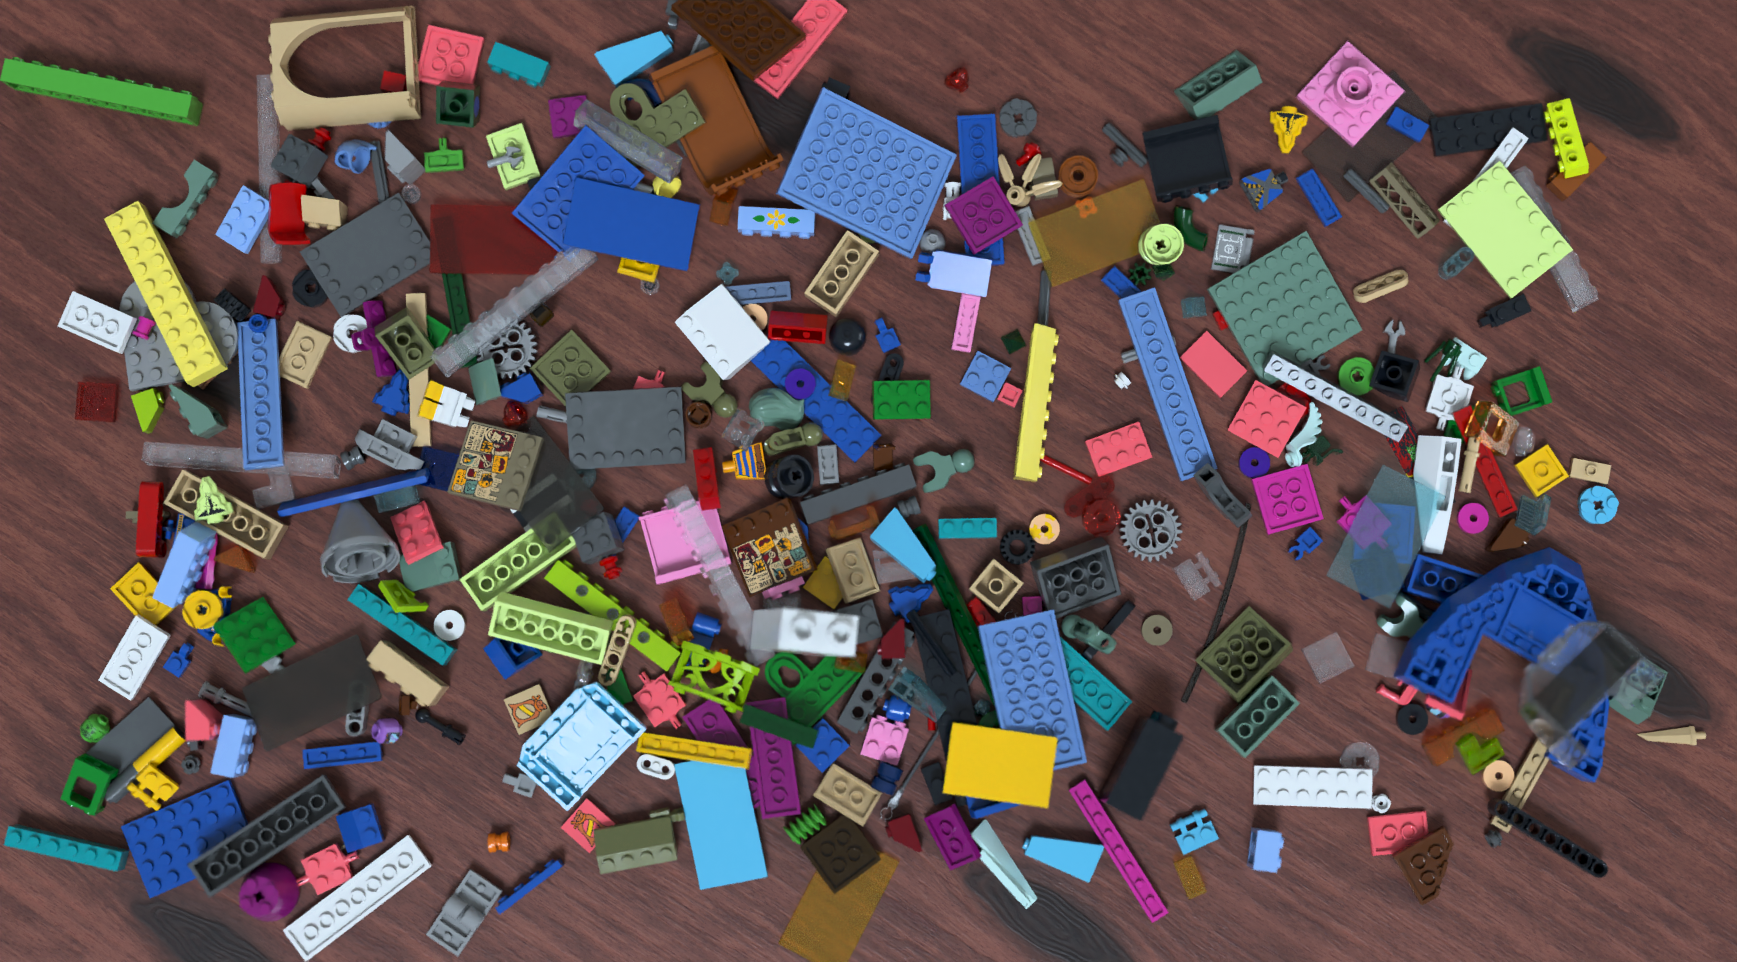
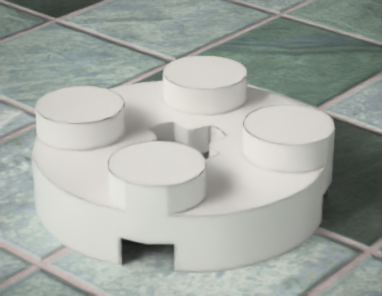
M345 315L335 323L333 329V338L336 345L346 352H360L353 348L352 337H348L350 335L348 331L352 329L358 332L367 328L366 319L359 315ZM358 338L357 341L359 344H361L362 341L360 338Z

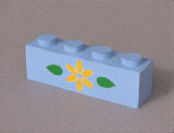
M739 206L737 229L738 232H742V235L745 236L761 233V236L764 237L780 234V237L783 238L799 235V238L809 239L810 236H814L815 212L804 209Z

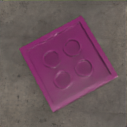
M994 176L944 205L974 255L1023 226Z

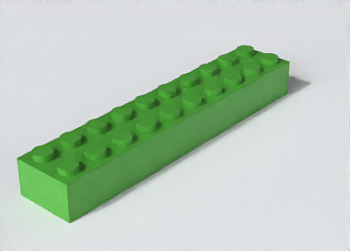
M17 57L12 59L5 58L0 81L14 90L199 126L203 104L197 97L192 96L191 92L181 90L180 93L173 92V89L169 87L158 89L149 83L138 85L135 81L125 79L124 82L118 81V78L106 75V78H103L93 72L82 74L80 73L81 71L69 68L68 71L62 70V67L53 64L47 67L37 61L27 63L24 62V59Z

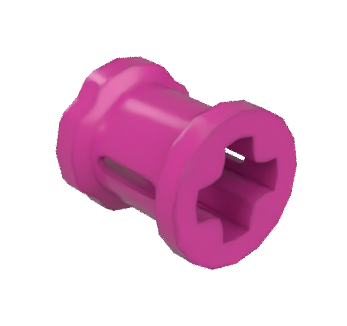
M139 316L138 319L140 321L132 334L149 340L148 335L156 322Z

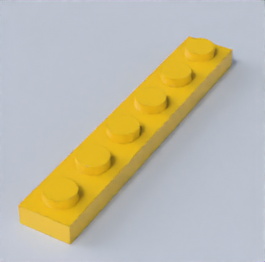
M642 733L639 736L636 749L639 753L749 769L752 750L748 748L650 733Z

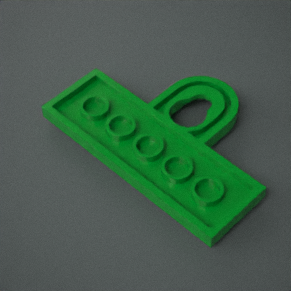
M781 652L773 655L768 660L765 666V677L771 687L782 697H786L788 719L812 727L866 670L852 656L825 657L811 671L795 655ZM787 666L789 669L798 671L800 683L794 688L786 687L778 673L780 667Z

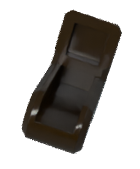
M532 290L527 291L518 300V304L540 327H544L554 317V313Z

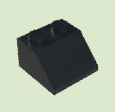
M1382 350L1369 386L1390 398L1409 402L1421 368L1419 360Z

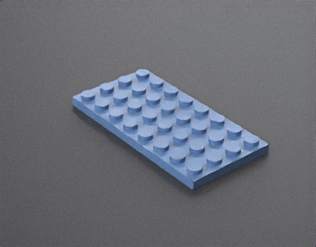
M1054 610L978 626L1000 729L1057 737L1053 770L1087 763Z

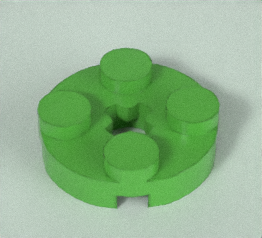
M1361 357L1347 360L1338 370V385L1358 396L1364 395L1373 389L1369 385L1374 373V367L1370 361ZM1356 372H1359V376H1361L1362 379L1356 382L1354 381L1352 374H1356Z

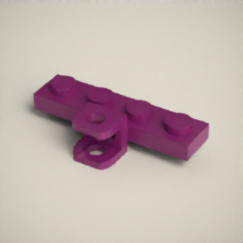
M363 302L367 328L351 335L353 348L357 351L372 350L377 377H392L396 374L394 360L375 336L374 328L386 320L383 302ZM358 338L361 339V341H362L361 344L358 343V341H357Z

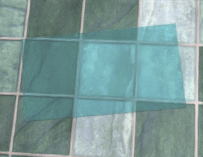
M1382 465L1326 576L1390 608L1446 496Z

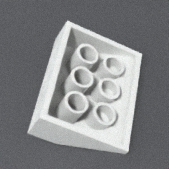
M723 284L694 304L675 321L677 326L723 380L731 379L771 342Z

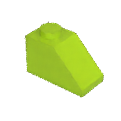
M154 388L131 395L142 432L148 434L153 432L164 410V396L162 392Z

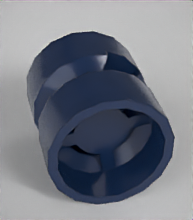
M880 761L877 768L878 776H874L870 786L893 796L897 788L895 782L900 780L903 770Z

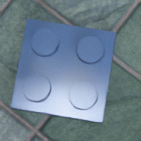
M977 351L960 385L994 402L1011 368Z

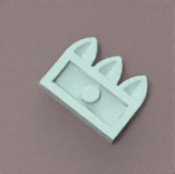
M1454 337L1452 340L1462 346L1460 349L1462 353L1459 355L1455 366L1465 368L1463 378L1464 380H1469L1479 372L1487 357ZM1448 358L1444 366L1450 364L1453 358Z

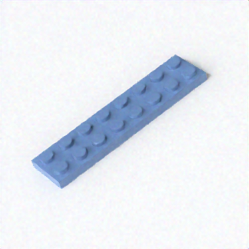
M267 319L268 327L262 333L253 332L249 328V321L237 322L243 468L245 470L284 466L278 325L276 319ZM258 322L256 326L259 327L262 322Z

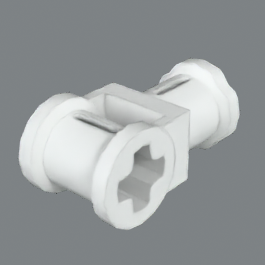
M948 182L944 184V187H946V197L943 203V220L951 218L944 205L960 196L961 183Z

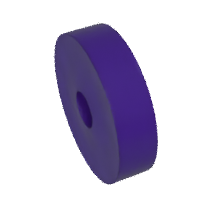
M799 368L787 375L785 388L792 398L798 400L807 399L814 393L816 381L810 371ZM803 381L804 386L798 387L797 382Z
M1253 447L1245 450L1240 455L1238 466L1246 477L1258 478L1265 475L1269 470L1270 459L1264 450ZM1253 459L1257 461V466L1251 465Z

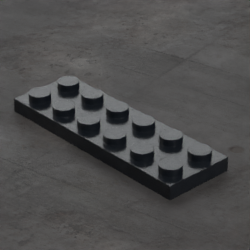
M1542 103L1431 118L1428 120L1434 157L1497 149L1512 128H1515L1529 138L1524 145L1548 141Z

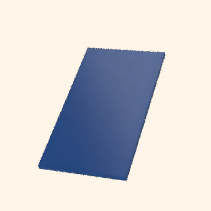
M576 177L563 245L682 271L688 270L696 221L700 209L699 204Z

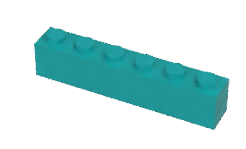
M358 584L347 599L441 665H447L458 650L406 613H395L387 600L364 584Z
M19 824L8 826L4 842L5 846L113 871L125 869L129 854L127 849Z

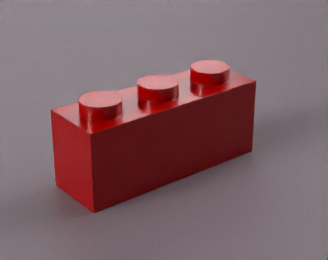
M770 311L768 339L825 344L828 315Z
M709 447L693 450L701 509L705 511L721 508L713 449Z

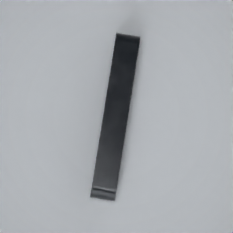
M1493 798L1488 802L1487 808L1492 815L1580 870L1597 878H1602L1607 874L1608 866L1604 861L1511 803L1499 798ZM1501 803L1502 809L1500 812H1497V806ZM1518 814L1517 821L1513 822V816ZM1531 824H1534V829L1530 832L1529 827ZM1547 834H1550V839L1546 842L1545 837ZM1563 844H1566V849L1562 852L1561 847ZM1579 854H1582V858L1578 862L1577 857ZM1595 864H1597V865H1598V868H1597V870L1594 872V871H1593V867H1594Z

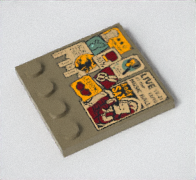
M471 420L447 492L451 495L521 511L544 439L539 436Z

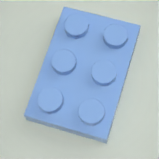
M243 185L215 235L243 253L248 254L268 220L269 200Z

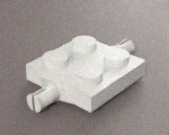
M1455 366L1452 377L1437 375L1434 379L1425 412L1434 414L1439 418L1436 427L1438 430L1444 431L1446 421L1454 420L1452 412L1469 404L1474 386L1460 380L1463 368Z

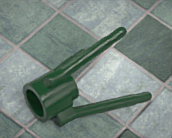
M1450 338L1447 342L1444 340L1424 360L1425 363H1428L1444 349L1442 353L1445 356L1430 378L1431 382L1439 374L1448 358H1453L1447 373V377H1451L1458 357L1462 353L1460 350L1462 346Z

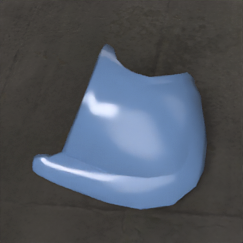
M348 140L337 148L335 163L340 168L350 169L353 173L359 174L366 169L371 158L370 151L377 150V146L363 140ZM355 156L356 160L352 162V157Z

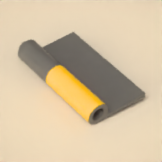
M148 697L87 751L86 754L119 769L117 776L111 779L104 797L109 803H118L130 792L126 788L130 782L135 785L139 783L136 775L149 762L158 767L187 740L185 734Z

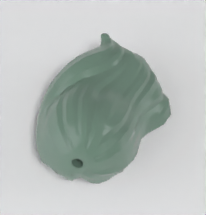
M779 388L763 389L756 392L749 401L750 416L754 422L761 426H775L781 431L798 427L804 417L805 400H796Z

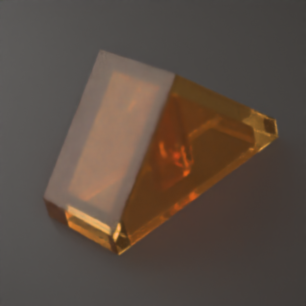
M728 188L729 191L720 196L718 194L715 195L710 222L728 227L738 190Z
M240 545L214 557V561L250 573L256 572L247 549Z
M855 652V656L836 657L834 668L865 673L868 654Z

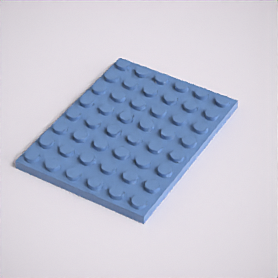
M823 87L816 99L776 194L912 259L957 155Z

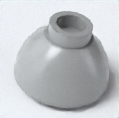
M935 229L925 231L919 242L921 250L931 254L936 249L944 250L946 244L944 235Z

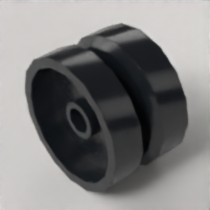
M788 455L777 458L766 467L764 474L765 485L768 491L776 498L791 499L800 497L808 493L812 488L814 471L811 464L802 456Z

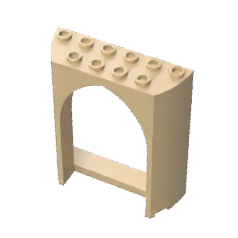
M414 6L282 17L271 21V34L268 36L272 52L269 54L270 63L272 64L270 78L273 83L271 97L279 117V122L288 131L421 119ZM403 21L407 91L322 98L301 91L289 77L288 62L292 54L304 40L317 32L336 27Z

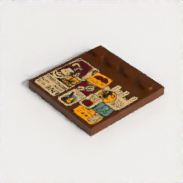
M790 498L776 502L722 526L749 597L818 570Z

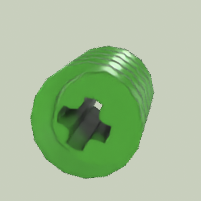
M815 804V810L810 807L807 808L808 815L804 812L801 813L802 820L796 816V824L790 821V829L783 826L793 842L801 844V837L805 840L808 839L807 832L811 835L814 834L813 827L820 830L819 823L824 826L827 824L824 815Z

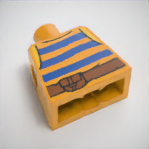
M762 442L733 451V460L722 462L723 472H735L737 480H765L766 464Z

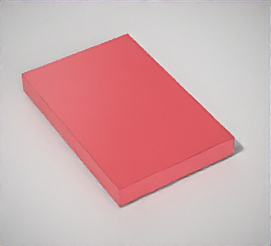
M1208 331L1179 358L1219 398L1247 372Z
M1426 811L1367 817L1372 856L1394 854L1428 834Z

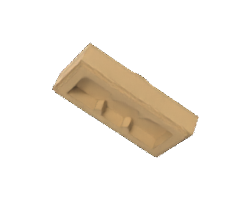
M1571 458L1569 477L1606 485L1609 481L1611 465Z

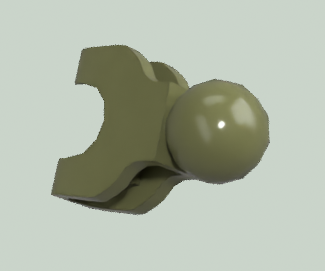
M704 361L700 367L706 374L705 384L701 387H693L688 382H684L681 385V389L694 403L710 404L718 416L723 418L731 417L737 411V400L732 395L726 394L722 389V378L708 362Z
M808 422L803 424L802 427L774 433L763 443V450L767 455L774 456L803 447L804 445L815 446L822 440L823 432L818 424Z

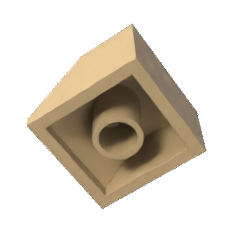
M301 195L302 219L308 224V227L320 229V226L327 227L329 231H335L346 224L348 207L340 200Z

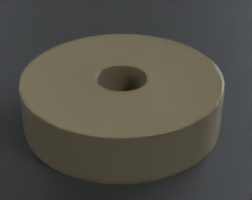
M1162 615L1149 616L1142 623V637L1151 645H1163L1172 636V625ZM1156 626L1160 628L1158 634H1155L1153 631Z

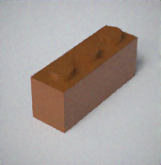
M1591 142L1584 146L1589 163L1587 174L1565 179L1563 172L1555 171L1548 178L1550 182L1546 187L1561 201L1567 199L1607 158Z

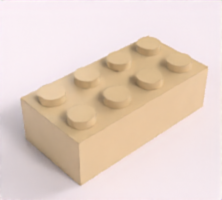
M847 230L805 291V297L837 317L879 256V251Z
M380 641L366 659L370 662L369 666L372 669L385 673L384 677L388 681L401 685L400 689L408 695L411 693L417 697L416 701L424 707L426 705H436L450 687L390 641Z

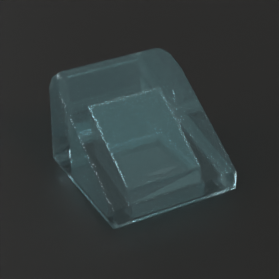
M1189 297L1181 300L1183 318L1207 316L1204 297Z

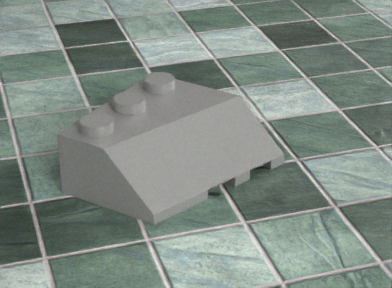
M387 130L385 132L384 159L389 164L387 168L402 183L406 181L411 185L425 172V168Z

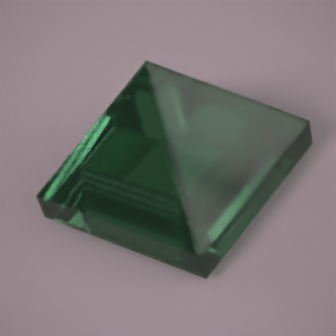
M1171 263L1152 265L1155 277L1163 281L1175 274Z
M1018 329L1001 337L1009 355L1026 347Z

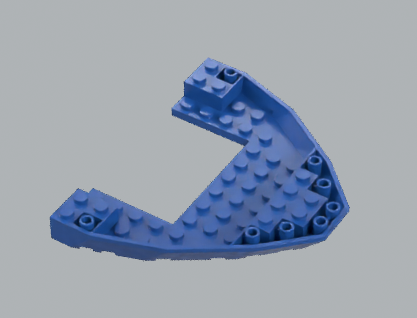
M1547 547L1502 563L1447 597L1408 641L1393 677L1424 694H1433L1448 703H1453L1481 637L1485 635L1574 686L1544 756L1552 760V765L1580 781L1595 783L1603 765L1602 755L1603 747H1605L1604 737L1609 710L1599 625L1581 565L1556 550Z

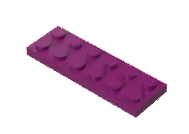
M708 700L683 716L684 721L697 741L748 748L719 703ZM752 754L749 769H746L755 809L760 806L754 755Z
M786 697L747 703L788 719ZM750 727L762 819L801 814L792 741Z

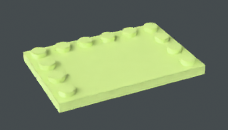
M1500 161L1438 209V212L1510 299L1573 250Z

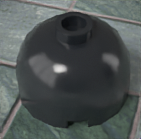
M854 318L839 319L832 325L829 331L830 345L836 353L841 355H855L863 349L866 343L867 334L865 328Z

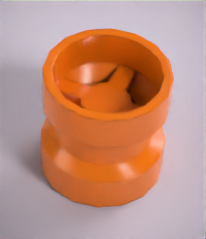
M502 832L499 835L496 833L488 834L489 853L496 852L497 850H502L503 852L510 851L509 832Z

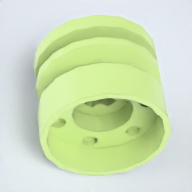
M1158 224L1145 229L1138 241V250L1141 257L1153 265L1170 264L1178 259L1184 248V240L1180 231L1169 224ZM1161 241L1160 245L1162 248L1157 249L1158 245L1155 243Z

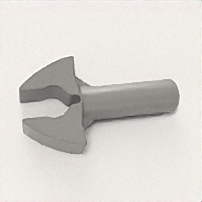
M508 146L506 147L507 153L505 155L488 160L487 166L491 168L508 162L515 168L521 163L523 156L514 159L512 155L521 152V150Z
M1392 320L1386 325L1383 333H1388L1390 336L1388 352L1395 354L1397 337L1399 335L1404 336L1405 329L1401 321H1399L1398 329L1394 332Z

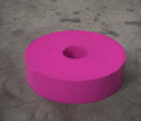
M1469 503L1463 505L1458 510L1456 521L1462 531L1468 534H1475L1487 527L1489 515L1482 505ZM1471 515L1475 516L1474 522L1470 520Z

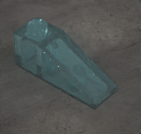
M903 667L888 689L935 723L947 708L925 682L906 667Z

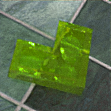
M1470 733L1455 743L1468 771L1472 775L1505 755L1499 741L1495 737L1479 746L1475 736Z

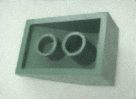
M442 543L444 548L410 565L406 562L404 555H400L399 564L404 586L415 592L460 581L462 573L455 543Z

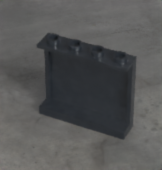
M1218 115L1142 132L1157 202L1168 203L1174 198L1180 197L1185 199L1191 197L1192 194H1207L1213 189L1224 190L1233 185L1219 127Z

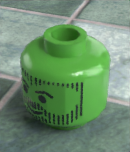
M91 714L80 725L81 737L90 743L99 742L110 731L108 718L102 714Z

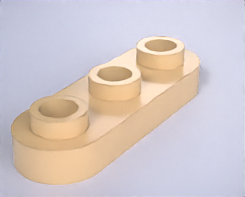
M1395 270L1358 285L1353 290L1354 299L1357 302L1366 303L1399 288H1403L1408 284V274L1403 270Z

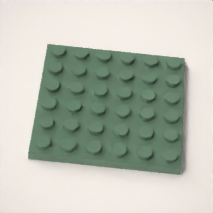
M1307 231L1302 232L1207 289L1259 382L1266 386L1279 380L1265 372L1262 368L1271 350L1301 365L1310 359H1315L1362 331L1361 326Z

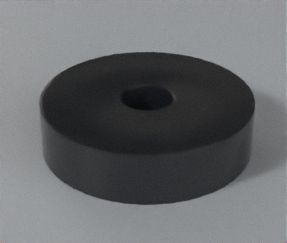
M1403 705L1396 713V724L1402 732L1416 735L1423 732L1427 727L1428 715L1420 705ZM1410 716H1414L1415 721L1413 723L1409 721Z

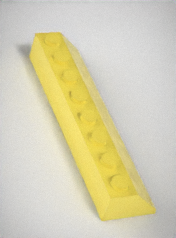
M1034 324L1031 331L1013 479L1036 482L1042 475V467L1039 466L1040 459L1044 458L1045 448L1041 446L1042 440H1046L1047 429H1044V422L1048 421L1049 410H1046L1047 402L1051 401L1052 391H1048L1049 383L1053 384L1054 372H1051V365H1055L1056 353H1053L1054 346L1058 345L1059 335L1055 334L1056 329L1040 324Z

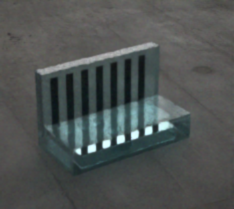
M1544 494L1540 499L1534 501L1522 495L1515 526L1534 536L1546 527L1551 497Z

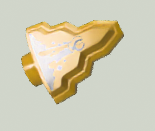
M1284 106L1281 111L1270 112V123L1273 124L1274 133L1278 135V145L1281 153L1288 154L1295 144V137L1301 134L1302 127L1307 124L1308 116L1297 113L1296 107Z

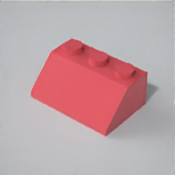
M207 699L185 701L186 740L218 739L223 715Z

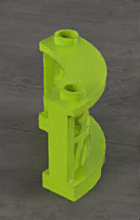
M683 640L681 645L683 650L672 680L669 681L668 685L674 687L673 691L684 694L689 692L726 706V711L736 713V711L743 712V706L753 678L758 676L760 669L746 662L732 659L731 656L714 652L703 646ZM691 654V666H686ZM703 659L709 660V666L699 667V664L704 665L702 663ZM717 662H720L721 673L728 683L709 689L700 671L710 670ZM727 668L733 669V673L730 674L734 677L733 679L726 674ZM684 670L693 671V674L685 676V678H690V684L680 683ZM744 676L743 681H742L741 686H740V685L738 684V682H739V681L742 679V677ZM698 684L703 692L693 689V687ZM733 686L739 689L735 703L728 699L729 694L735 696V691L732 689ZM723 693V694H722L723 699H720V698H718V697L713 696V695H717V694Z

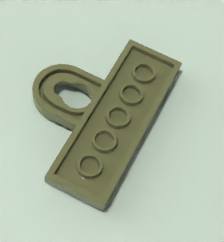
M626 83L618 86L610 98L611 110L622 130L606 139L605 142L637 167L705 124L706 120L687 89H684L655 108L646 92L640 86ZM629 97H632L635 102L640 103L642 107V115L637 120H631L627 116L625 101Z

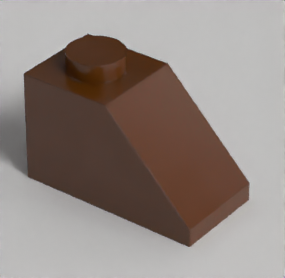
M1509 518L1504 522L1485 550L1491 552L1523 547L1529 541L1530 537L1528 536L1531 531L1519 525L1515 519Z

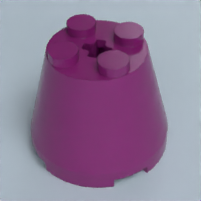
M268 862L259 865L247 873L240 888V907L260 921L272 922L286 917L294 910L300 897V887L296 883V877L291 872L292 870L283 864Z

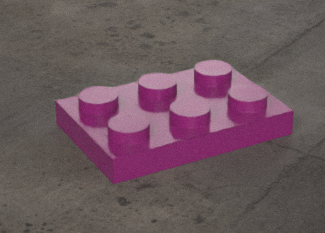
M955 804L923 818L950 870L981 857Z

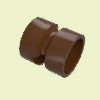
M695 402L688 406L686 419L692 427L704 429L710 425L712 413L706 404Z

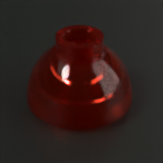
M960 67L950 73L945 78L944 85L951 90H958L960 93L967 90L969 78L966 68Z
M515 401L507 402L503 411V423L507 426L524 424L528 420V414L523 406Z

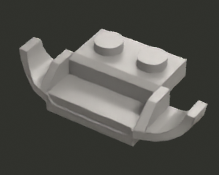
M384 419L381 420L374 436L359 429L355 437L356 444L363 453L395 469L420 470L425 462L409 454L417 436Z

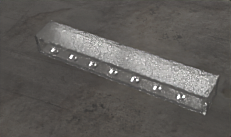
M1525 165L1511 172L1510 174L1566 242L1571 245L1569 238L1561 231L1560 222L1554 218L1550 204L1544 200L1542 189L1533 180L1534 175L1532 171L1527 169ZM1571 251L1553 265L1550 271L1571 310L1575 312L1599 300L1597 289L1588 280L1589 275L1587 271L1582 269L1579 263L1578 255Z

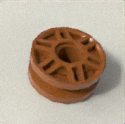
M1082 155L1066 159L1061 164L1058 172V180L1063 183L1060 187L1061 190L1073 198H1082L1089 195L1094 190L1098 180V169L1095 163ZM1080 173L1083 179L1077 181L1073 178V174Z

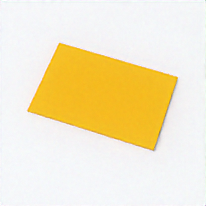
M953 723L943 793L1048 808L1058 738Z

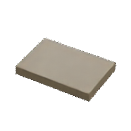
M297 321L279 357L280 376L308 389L333 338Z
M861 537L825 549L845 604L880 591Z
M832 763L813 796L863 826L882 793Z

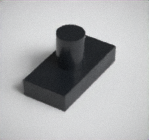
M939 762L921 768L935 805L953 799L952 794L943 793L945 777Z

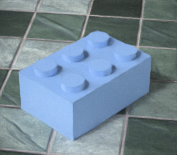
M237 714L223 716L211 773L232 778L244 776L249 769L248 756L252 753L254 747L252 742L253 735L258 730L256 718Z

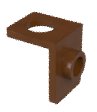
M892 443L873 444L874 470L893 468L892 450H896L895 445Z

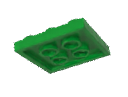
M264 597L213 625L245 674L295 645V642Z

